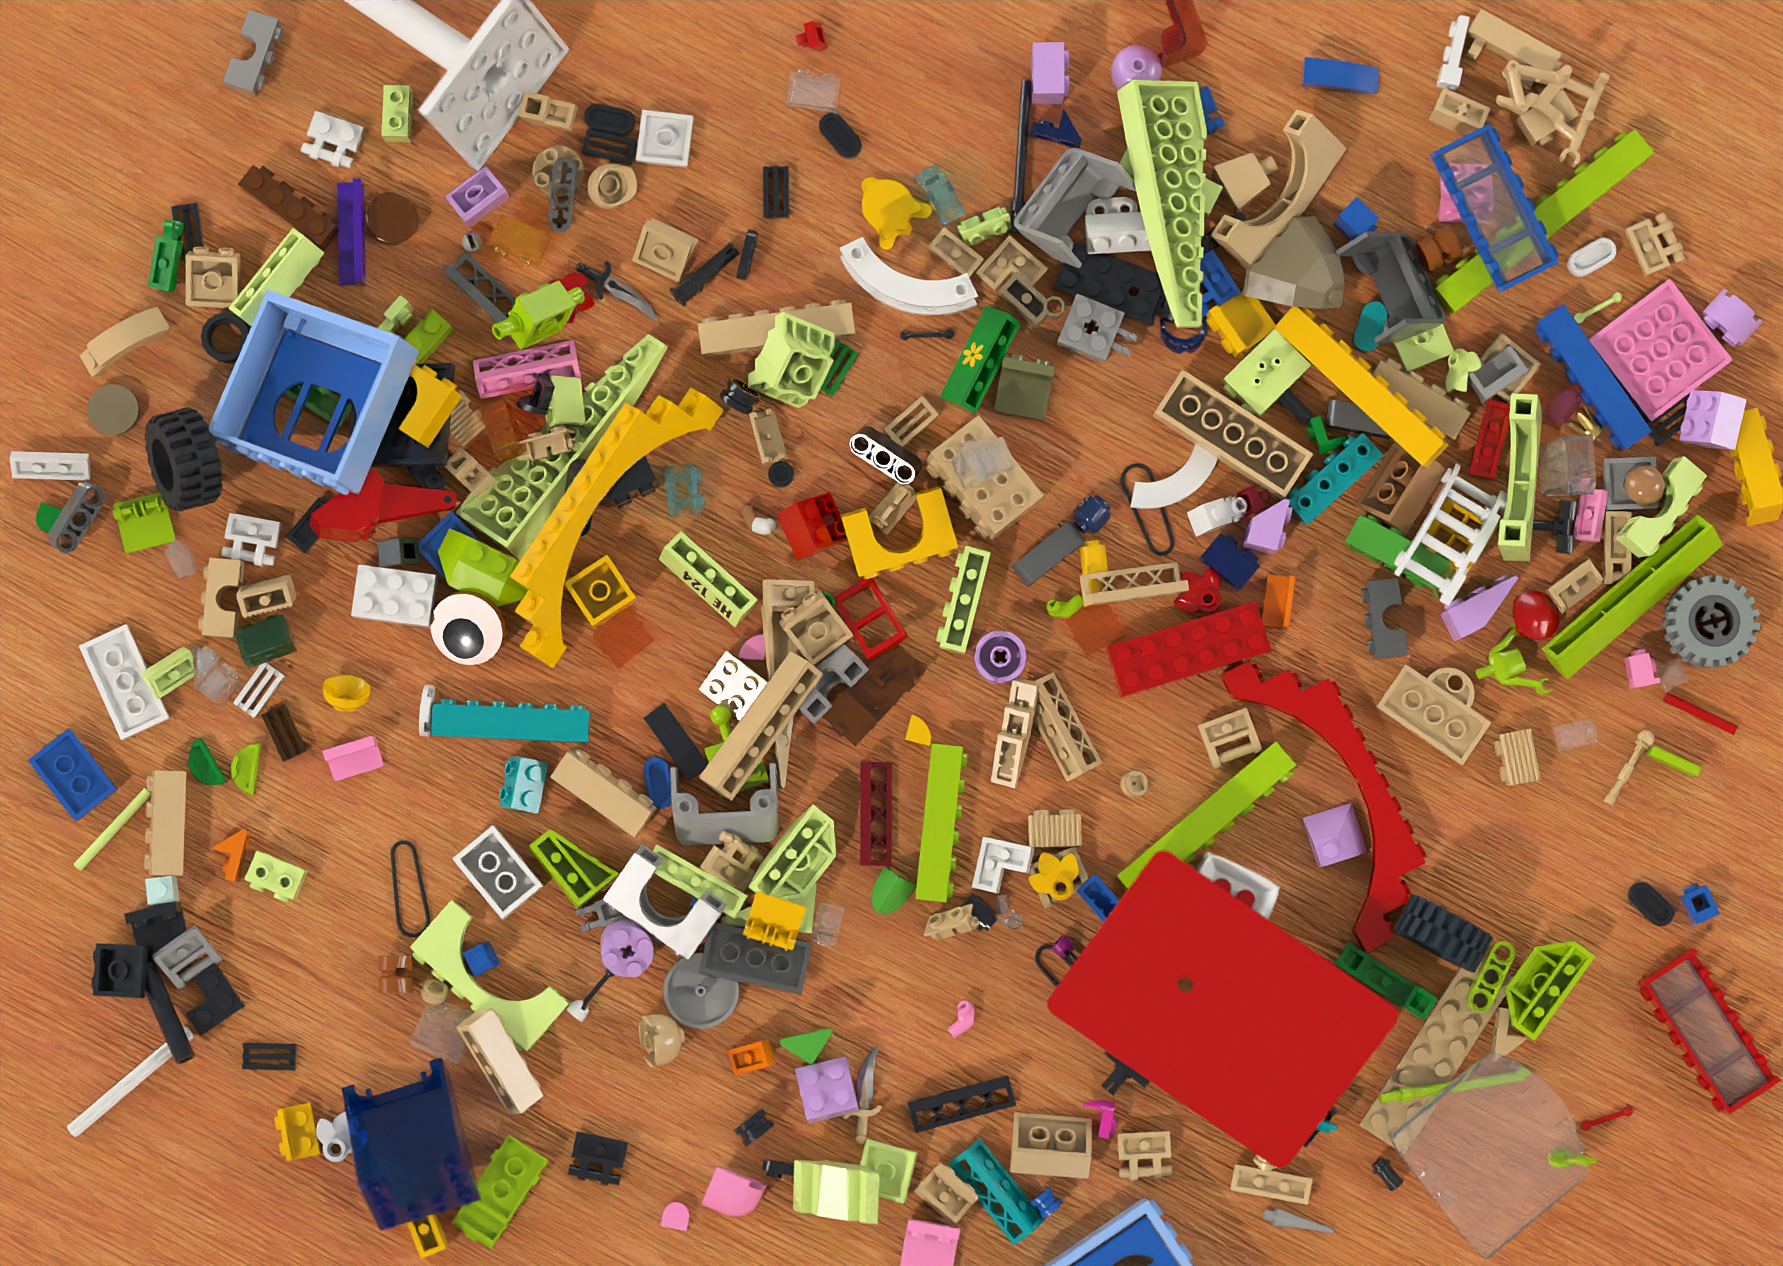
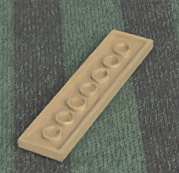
M1481 963L1475 973L1459 967L1379 1093L1398 1090V1087L1403 1086L1414 1088L1450 1082L1505 997V987L1513 976L1508 973L1506 974L1489 1010L1476 1012L1468 1008L1465 999ZM1492 969L1487 970L1484 974V979L1488 984H1492L1496 980V973ZM1477 993L1473 997V1003L1477 1008L1485 1004V997L1482 993ZM1378 1093L1358 1125L1404 1154L1442 1094L1413 1098L1410 1102L1401 1103L1399 1100L1380 1103Z

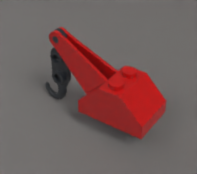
M435 466L406 467L421 488L383 484V479L373 468L368 472L359 495L350 491L348 495L339 493L311 514L310 527L319 538L357 543L361 539L366 541L376 533L374 529L377 528L378 524L451 511L456 505L457 497L452 491L444 489V477Z

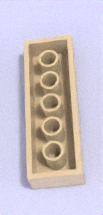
M1184 370L1181 371L1152 416L1265 490L1267 489L1268 492L1281 500L1286 497L1313 455L1310 451Z

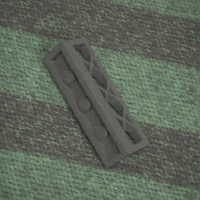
M467 252L453 266L449 264L443 270L444 274L496 323L508 319L509 312H501L497 308V298H508L511 301L512 309L516 303V298ZM468 261L474 266V277H464L457 270ZM478 271H479L484 277H478ZM469 281H474L475 287ZM478 281H490L493 284V294L483 295L478 290ZM496 288L503 294H496Z

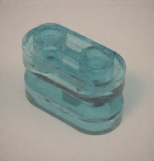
M695 463L684 464L685 472L675 473L674 465L664 467L670 518L680 517V509L690 508V515L701 514V509L705 508L704 493L698 492L697 484L702 483L701 467L696 468ZM686 482L688 497L678 498L677 483Z

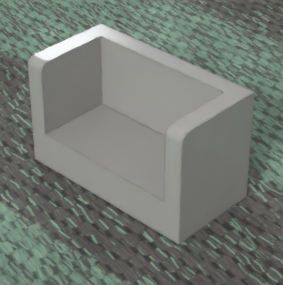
M1509 346L1482 365L1480 369L1468 374L1467 382L1483 403L1524 375L1528 369L1514 349Z

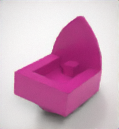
M1094 1100L1083 1103L1082 1106L1102 1110L1097 1136L1109 1139V1134L1115 1133L1117 1119L1113 1118L1115 1102Z

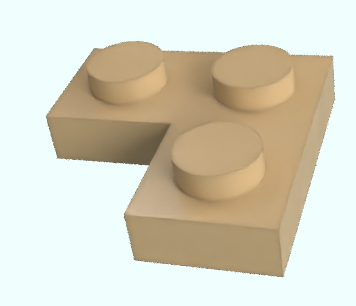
M1009 235L975 275L995 292L1011 273L1014 274L1017 271L1026 281L1034 286L1048 271V268Z

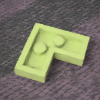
M400 295L383 314L386 319L377 329L396 335L394 332L399 326L402 325L404 327L412 319L413 307Z

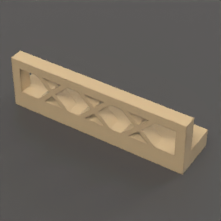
M1178 562L1079 576L1084 607L1189 591L1188 580H1180ZM1171 569L1173 582L1164 583L1158 578L1162 570ZM1143 572L1151 579L1147 586H1140L1134 581L1139 573ZM1115 576H1120L1127 582L1123 589L1117 590L1110 585ZM1096 579L1103 585L1102 589L1098 593L1090 594L1088 580Z
M1054 672L1034 681L1040 683L1033 720L1066 781L1068 782L1102 764L1099 755ZM1049 682L1053 689V695L1047 692L1043 683ZM1058 706L1063 708L1065 718L1060 716L1057 710ZM1070 728L1075 730L1078 736L1077 740L1072 738ZM1082 751L1088 754L1092 762L1091 764H1086L1082 757Z

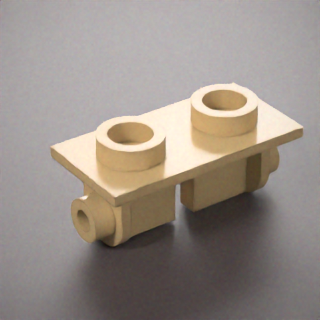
M566 426L550 429L551 433L542 435V432L529 434L527 439L519 441V444L527 446V450H524L526 460L536 461L550 457L548 450L550 446L553 455L572 451L576 444L574 438H570V435L576 434V431L568 430Z
M897 482L871 513L869 521L888 535L916 501V492L909 484Z
M973 904L956 907L952 910L929 916L924 936L931 935L933 939L940 941L955 936L957 931L960 934L974 931L979 926V920L971 915Z

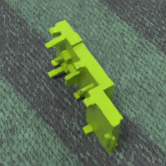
M510 1134L506 1136L501 1147L492 1154V1161L484 1170L481 1178L452 1222V1225L466 1233V1237L474 1242H481L489 1249L493 1248L504 1229H507L511 1217L521 1202H524L531 1186L537 1184L542 1169L546 1168L549 1163L547 1158Z

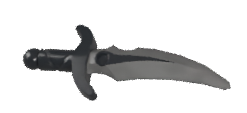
M605 261L606 271L603 274L589 266H585L584 263L576 265V270L579 273H583V275L597 283L596 293L600 300L603 299L602 288H606L614 297L637 307L652 320H657L652 307L640 293L631 286L622 284L619 279L610 277L611 265L608 261Z

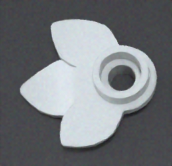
M350 1111L338 1115L333 1123L326 1119H320L317 1124L316 1135L323 1144V1154L332 1162L342 1161L347 1157L348 1153L359 1152L368 1140L369 1133L367 1131L355 1130V1120ZM333 1144L340 1145L341 1151L339 1153L332 1152Z

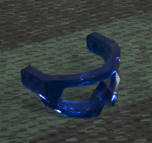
M1206 316L1202 317V329L1199 334L1188 339H1180L1170 335L1164 327V319H1159L1161 339L1165 346L1174 353L1181 354L1185 351L1189 354L1193 353L1203 344L1207 336ZM1171 342L1179 344L1180 346L1177 347L1173 345Z

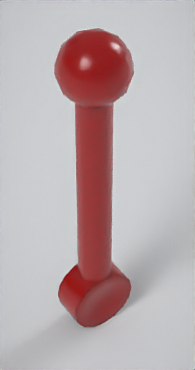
M1626 1106L1622 1111L1590 1122L1584 1120L1580 1124L1581 1129L1588 1131L1597 1124L1624 1115L1629 1117L1633 1114V1109Z

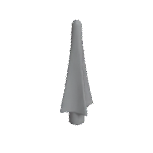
M1275 1207L1274 1211L1265 1209L1263 1219L1272 1221L1271 1225L1277 1227L1302 1228L1326 1233L1334 1232L1332 1227L1306 1220Z

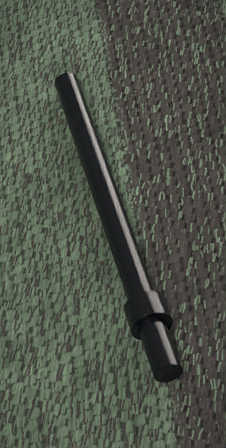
M1030 80L1021 81L1014 198L1010 205V212L1012 213L1011 233L1017 234L1020 232L1014 226V220L1026 204L1024 202L1032 84Z

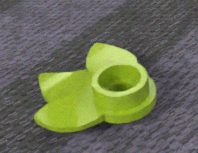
M1554 1148L1547 1155L1549 1164L1560 1168H1568L1571 1166V1163H1577L1589 1167V1163H1597V1160L1591 1156L1570 1154L1566 1148Z

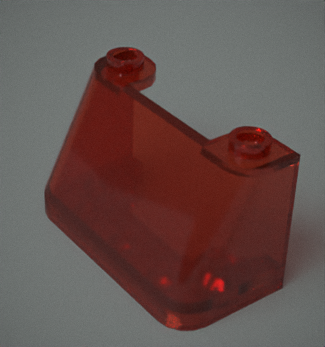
M1164 0L1173 26L1166 28L1161 35L1160 40L1163 52L1158 54V58L1162 68L1202 54L1206 48V36L1193 0Z

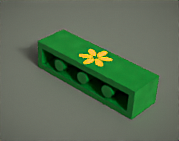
M985 306L940 398L958 409L976 414L1021 322L1007 312Z

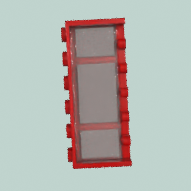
M1689 948L1647 977L1638 981L1641 986L1638 990L1646 1002L1651 1001L1655 1008L1653 1014L1659 1023L1666 1024L1670 1031L1667 1035L1675 1046L1679 1045L1684 1052L1681 1056L1690 1069L1694 1067L1699 1075L1696 1077L1699 1085L1704 1091L1709 1090L1713 1097L1710 1101L1719 1113L1722 1111L1724 1114L1730 1115L1781 1082L1779 1076L1773 1075L1767 1066L1768 1060L1763 1054L1758 1052L1752 1043L1754 1041L1753 1037L1749 1032H1745L1738 1019L1740 1018L1735 1010H1731L1724 1000L1725 995L1723 991L1714 985L1709 977L1711 975L1710 971L1706 966H1702L1695 954L1698 953L1696 949Z

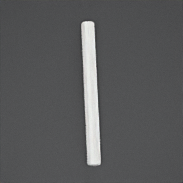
M183 1027L190 1041L194 1035L189 1028ZM167 1042L67 1126L69 1132L74 1137L79 1136L172 1056Z

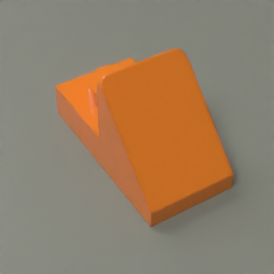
M242 829L211 848L231 854L230 858L225 859L222 870L226 874V880L239 882L252 831Z
M769 1039L727 1050L734 1075L776 1064Z

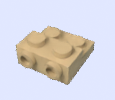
M193 247V251H189L186 254V306L229 308L239 296L241 253H234L233 248H220L219 252H209L208 247Z
M821 591L818 593H808L802 599L803 604L796 609L790 607L785 610L781 615L782 619L779 621L784 631L812 665L853 636L850 629Z

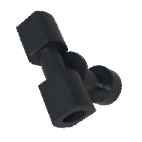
M1559 501L1558 516H1553L1552 521L1533 520L1532 530L1551 531V536L1556 537L1555 553L1573 554L1574 535L1570 534L1571 521L1575 520L1576 502Z

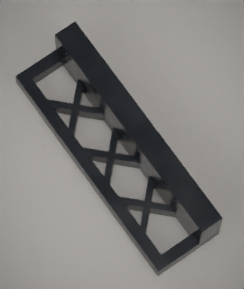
M1008 1075L907 1102L915 1133L1016 1106ZM1006 1088L1010 1102L997 1104L990 1100L995 1090ZM990 1092L987 1097L982 1095L984 1093ZM979 1096L985 1100L980 1110L972 1111L965 1107L969 1097ZM965 1099L962 1104L957 1102L959 1100ZM952 1102L958 1105L960 1109L955 1117L947 1118L940 1114L944 1104ZM988 1102L995 1105L992 1107L985 1108ZM939 1106L937 1111L932 1109L933 1107ZM927 1109L935 1114L930 1124L919 1126L915 1112ZM962 1109L970 1112L960 1115ZM937 1116L944 1119L941 1121L934 1122Z

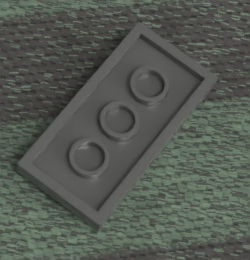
M714 923L707 933L699 974L797 995L802 994L812 943L796 940L793 950L787 949L785 951V948L775 946L774 944L769 946L770 943L768 942L763 944L761 940L747 939V936L743 935V928Z

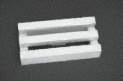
M263 661L233 704L256 719L286 676ZM265 669H267L268 672L265 675V677L262 679V681L257 686V688L252 693L247 702L243 704L242 701L245 699V697L250 692V690L255 685V683L260 678ZM273 674L277 676L254 710L250 709V706Z

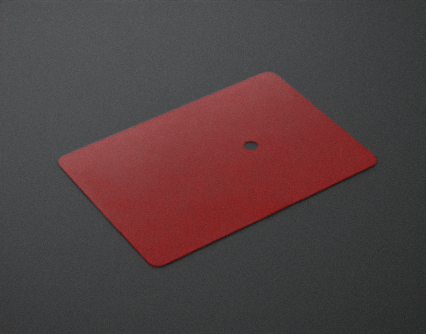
M1166 850L1158 851L1150 858L1047 1000L1048 1010L1054 1016L1275 1167H1285L1293 1160L1398 1020V1012L1393 1005ZM1183 977L1190 978L1193 982V988L1188 992H1182L1177 986L1179 979Z

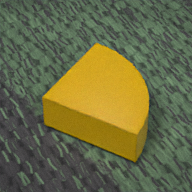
M912 715L905 740L930 747L931 735L927 725L919 717Z

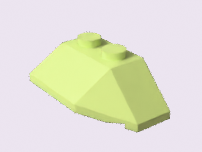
M812 804L789 826L768 853L755 873L749 888L755 893L759 891L784 900L805 897L836 857L834 820Z

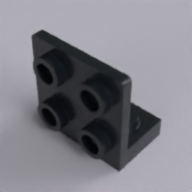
M179 901L124 914L126 924L132 925L136 945L148 946L147 963L154 962L155 960L152 956L154 953L187 931L182 905Z

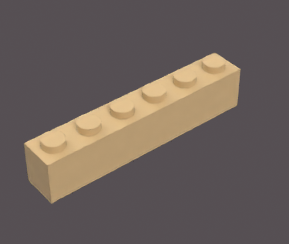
M835 300L830 302V306L820 307V303L805 305V309L795 310L794 307L780 308L778 313L769 314V310L754 312V316L744 317L743 314L729 315L727 320L718 321V317L705 318L703 323H698L702 356L704 358L762 350L767 341L768 331L775 328V316L782 312L833 332L834 340L856 337L851 303H846L845 300Z
M790 651L699 778L715 791L732 801L820 680L823 673L809 661Z

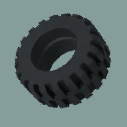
M188 407L153 416L145 427V449L148 455L147 460L151 468L152 478L155 480L156 488L161 493L163 501L167 502L169 508L179 512L214 503L220 497L223 487L221 483L223 480L222 466L213 434L210 433L209 426L203 420V416L197 410Z

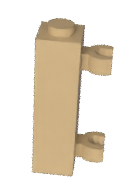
M1480 9L1466 33V37L1474 41L1466 56L1473 60L1477 58L1484 46L1509 61L1515 60L1522 65L1556 72L1562 64L1558 61L1562 53L1483 9ZM1522 80L1521 85L1529 90L1534 82Z

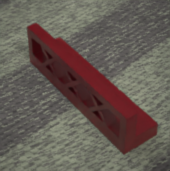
M860 761V866H891L892 762ZM871 767H886V779L879 786L871 779ZM871 783L876 787V789L872 793ZM885 783H886V793L881 789V787H882ZM878 790L886 797V805L879 812L871 805V797ZM871 809L876 813V815L872 819ZM885 809H886V819L881 815V813H882ZM878 816L886 823V831L879 838L871 831V823ZM871 835L876 839V841L872 845ZM885 835H886V845L881 841V839H882ZM878 842L886 849V861H871V849Z

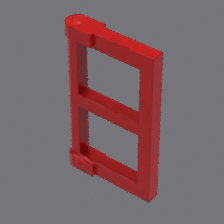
M863 578L833 597L836 607L869 661L893 646H897L909 637L877 586L874 578ZM871 587L881 606L853 622L842 603ZM886 613L898 633L869 649L858 630Z

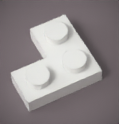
M983 837L972 888L999 894L1004 869L1029 874L1035 848Z

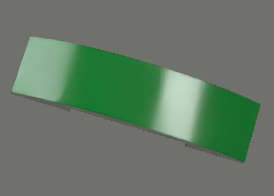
M1350 942L1335 963V965L1422 1020L1426 1019L1438 1000L1437 997L1378 962Z

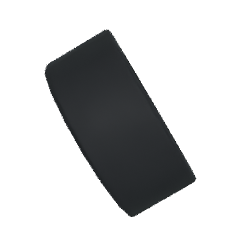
M226 312L215 314L202 327V346L207 354L218 362H237L250 328L243 319L235 314ZM220 324H234L241 332V344L233 352H220L212 344V332Z

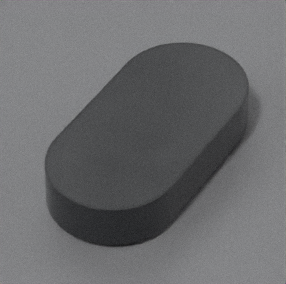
M593 104L584 113L586 125L593 130L626 136L635 128L634 116L625 109Z
M836 113L824 115L819 122L821 135L842 158L853 159L858 156L861 151V140L840 115Z
M748 229L736 279L746 281L748 278L758 238V233L755 230Z
M1638 882L1629 888L1627 893L1628 901L1651 924L1666 926L1672 921L1674 917L1672 906L1652 886L1645 882Z

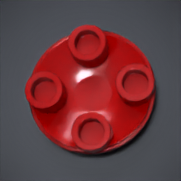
M1531 590L1522 593L1513 601V619L1516 624L1515 630L1517 634L1533 640H1545L1555 634L1559 626L1560 617L1557 606L1549 596L1540 591Z

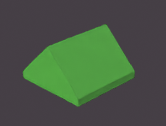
M832 1028L781 1038L779 1040L780 1045L812 1065L831 1036Z

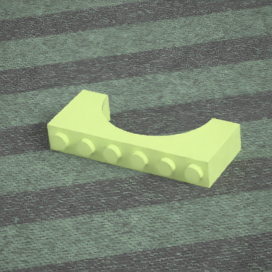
M1511 393L1509 484L1503 520L1500 519L1498 546L1503 560L1530 562L1542 409L1538 395Z
M451 900L410 946L414 951L412 956L422 965L427 962L433 968L431 973L441 982L446 979L452 984L451 991L460 999L464 997L469 999L473 1003L470 1007L475 1012L479 1009H492L501 1018V1025L505 1032L513 1038L514 1047L519 1051L523 1048L529 1051L570 1005V1002L552 986H549L538 996L524 1001L505 1000L484 990L471 976L463 956L464 934L473 917L457 902Z

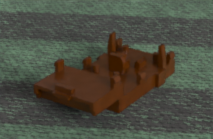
M899 645L893 646L873 658L866 665L869 670L852 687L847 686L845 690L841 693L839 692L836 699L831 703L832 707L822 716L833 726L832 730L840 737L844 736L855 747L885 714L896 705L904 693L912 690L915 686L914 682L926 670Z

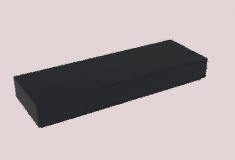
M665 703L643 718L688 781L705 770L708 765L707 761Z

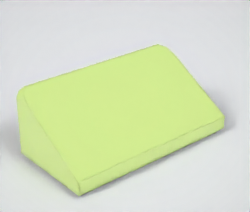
M181 647L143 671L141 676L155 697L160 699L199 674L201 670L192 652L185 647Z

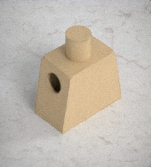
M1249 153L1214 166L1212 173L1219 185L1222 186V190L1235 213H1237L1269 188L1270 181L1267 175L1278 170V167L1271 156L1258 162L1255 155Z

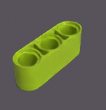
M1497 941L1488 948L1466 995V1004L1472 1011L1485 1012L1492 1006L1515 956V950L1509 942ZM1500 945L1507 949V957L1504 960L1497 959L1495 951ZM1489 969L1496 973V980L1492 984H1488L1484 979V974ZM1477 993H1482L1485 997V1004L1480 1008H1477L1473 1003V997Z

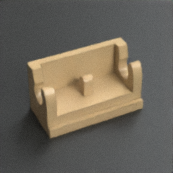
M1443 88L1429 117V121L1466 136L1483 127L1491 108Z
M766 409L761 413H750L749 417L763 467L778 461L788 460L775 411Z
M1588 559L1546 589L1544 593L1551 598L1557 606L1559 613L1562 614L1603 584L1602 581L1604 579L1591 560Z

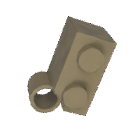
M1017 271L998 292V295L1035 329L1047 317L1049 319H1058L1064 312L1065 304L1060 297L1052 296L1046 299ZM1050 302H1057L1061 306V311L1056 314L1050 313L1047 305Z

